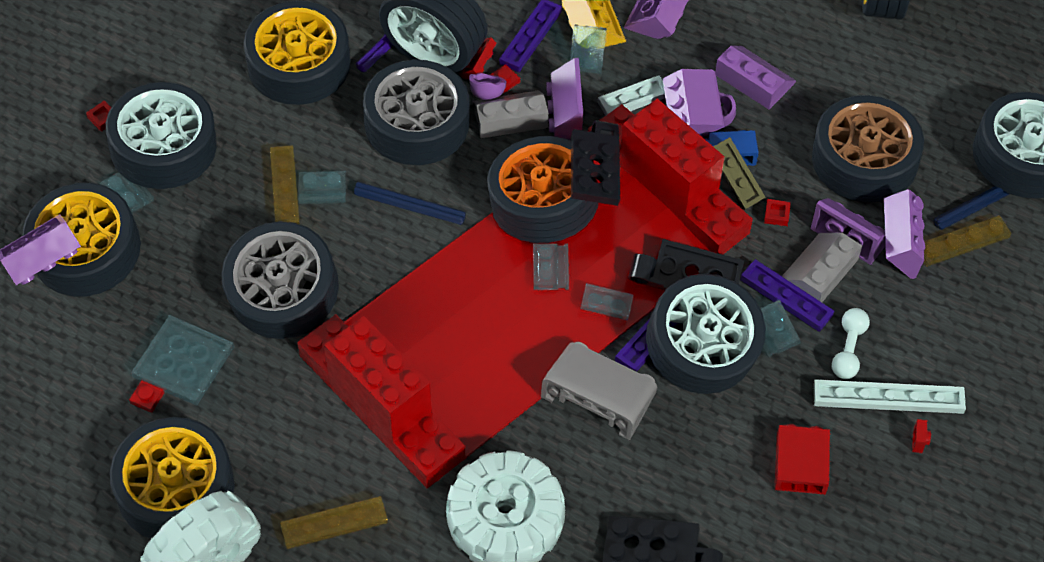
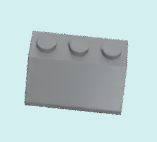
M539 90L499 96L492 100H472L480 138L548 128V109L544 94Z
M819 233L782 277L820 302H823L858 261L862 245L844 233Z

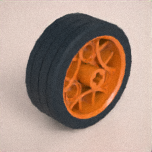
M538 136L524 139L502 151L493 161L488 171L487 185L493 217L500 228L519 240L532 243H550L566 239L585 228L597 211V202L571 198L570 140L554 136ZM591 178L593 182L598 183L597 179Z

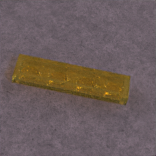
M293 145L270 147L275 222L283 221L300 224Z
M999 215L924 241L923 263L927 267L1010 238L1011 232Z
M379 496L280 523L286 548L290 549L386 524L388 520L382 498Z

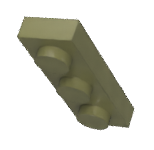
M730 137L713 146L725 156L722 173L744 210L766 198Z

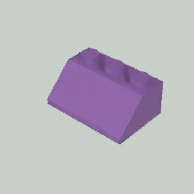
M637 0L624 28L655 39L669 37L675 32L678 20L682 17L683 10L689 0Z
M730 46L717 59L715 71L717 77L769 110L796 83V80L742 46Z
M574 58L551 73V82L546 83L547 96H551V100H548V114L553 115V119H549V133L554 132V137L571 140L573 129L582 130L583 125L579 58Z
M681 69L663 78L667 107L700 136L705 137L709 133L725 127L714 70Z
M907 189L884 198L886 259L909 278L915 279L924 262L925 242L923 240L924 222L922 220V209L924 206L921 198Z
M829 198L819 200L816 204L811 229L818 234L844 233L862 245L859 258L871 265L886 246L884 229L873 225L861 215L851 212L841 203Z
M59 214L0 249V261L16 285L19 283L24 285L35 278L34 274L43 270V272H46L55 267L56 261L63 257L68 259L78 252L77 249L81 246L65 220Z

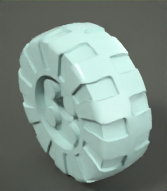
M508 450L504 453H496L494 451L479 456V459L471 464H466L457 474V480L453 486L451 485L447 498V523L456 546L460 551L466 552L469 555V560L473 562H539L547 551L553 549L560 537L565 519L564 495L557 478L553 477L550 469L537 458L532 459L525 456V453Z
M230 491L215 492L193 502L175 517L171 518L147 544L140 562H244L252 552V547L260 538L261 527L253 512L237 495Z

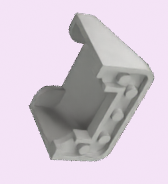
M577 341L569 343L542 381L541 398L551 403L555 397H559V401L562 403L567 399L608 419L609 426L613 427L616 424L621 430L619 435L630 440L656 394L657 385L654 378L650 375L640 374L588 349L584 343Z

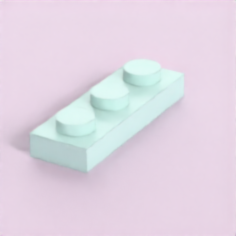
M656 76L598 97V104L606 116L621 104L629 111L649 105L657 98L663 100L665 99L663 80L660 76Z

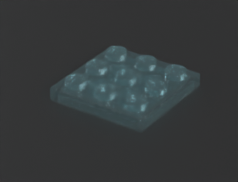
M169 315L131 374L137 380H143L162 388L164 392L197 406L234 349V344L229 340Z

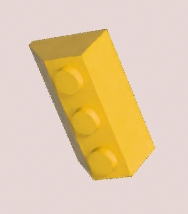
M562 0V7L568 15V22L575 33V40L581 47L593 50L626 42L610 0Z

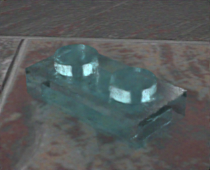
M586 283L580 309L628 320L633 294Z

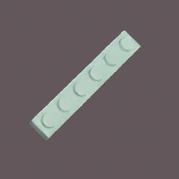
M814 380L813 384L814 406L964 414L966 410L964 387Z

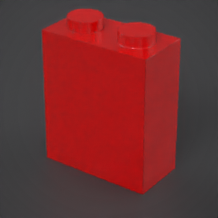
M794 424L779 425L776 436L775 490L826 495L829 486L830 429H823L818 426L809 428L798 427Z

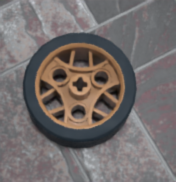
M871 95L852 96L842 99L831 105L822 114L817 124L812 152L814 170L819 179L840 196L861 202L884 201L886 197L905 191L913 183L924 148L922 128L917 119L906 108L889 99Z

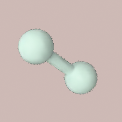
M859 308L849 309L842 317V326L848 333L844 351L838 353L832 360L834 374L842 379L854 377L860 368V362L854 354L857 336L863 334L868 329L870 320L868 314Z

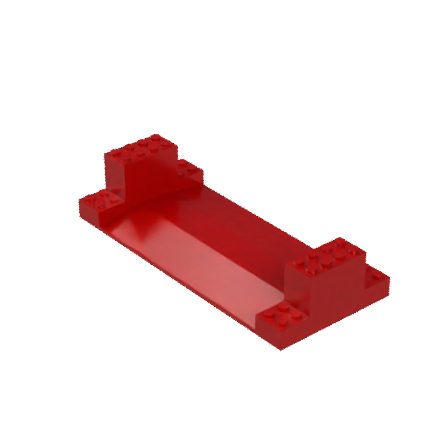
M658 98L635 115L621 104L599 120L619 124L620 202L618 206L598 203L593 219L585 228L573 236L550 243L527 242L507 234L499 227L492 212L343 322L335 314L297 342L300 357L427 489L541 399L542 381L569 343L582 342L588 349L599 353L654 310L659 298L666 290L639 284L628 279L634 254H645L657 259L661 242L665 239L723 255L750 234L753 218L719 189L725 156ZM593 160L595 165H600L599 162ZM688 266L685 268V273L687 276L697 275L698 270L694 266Z

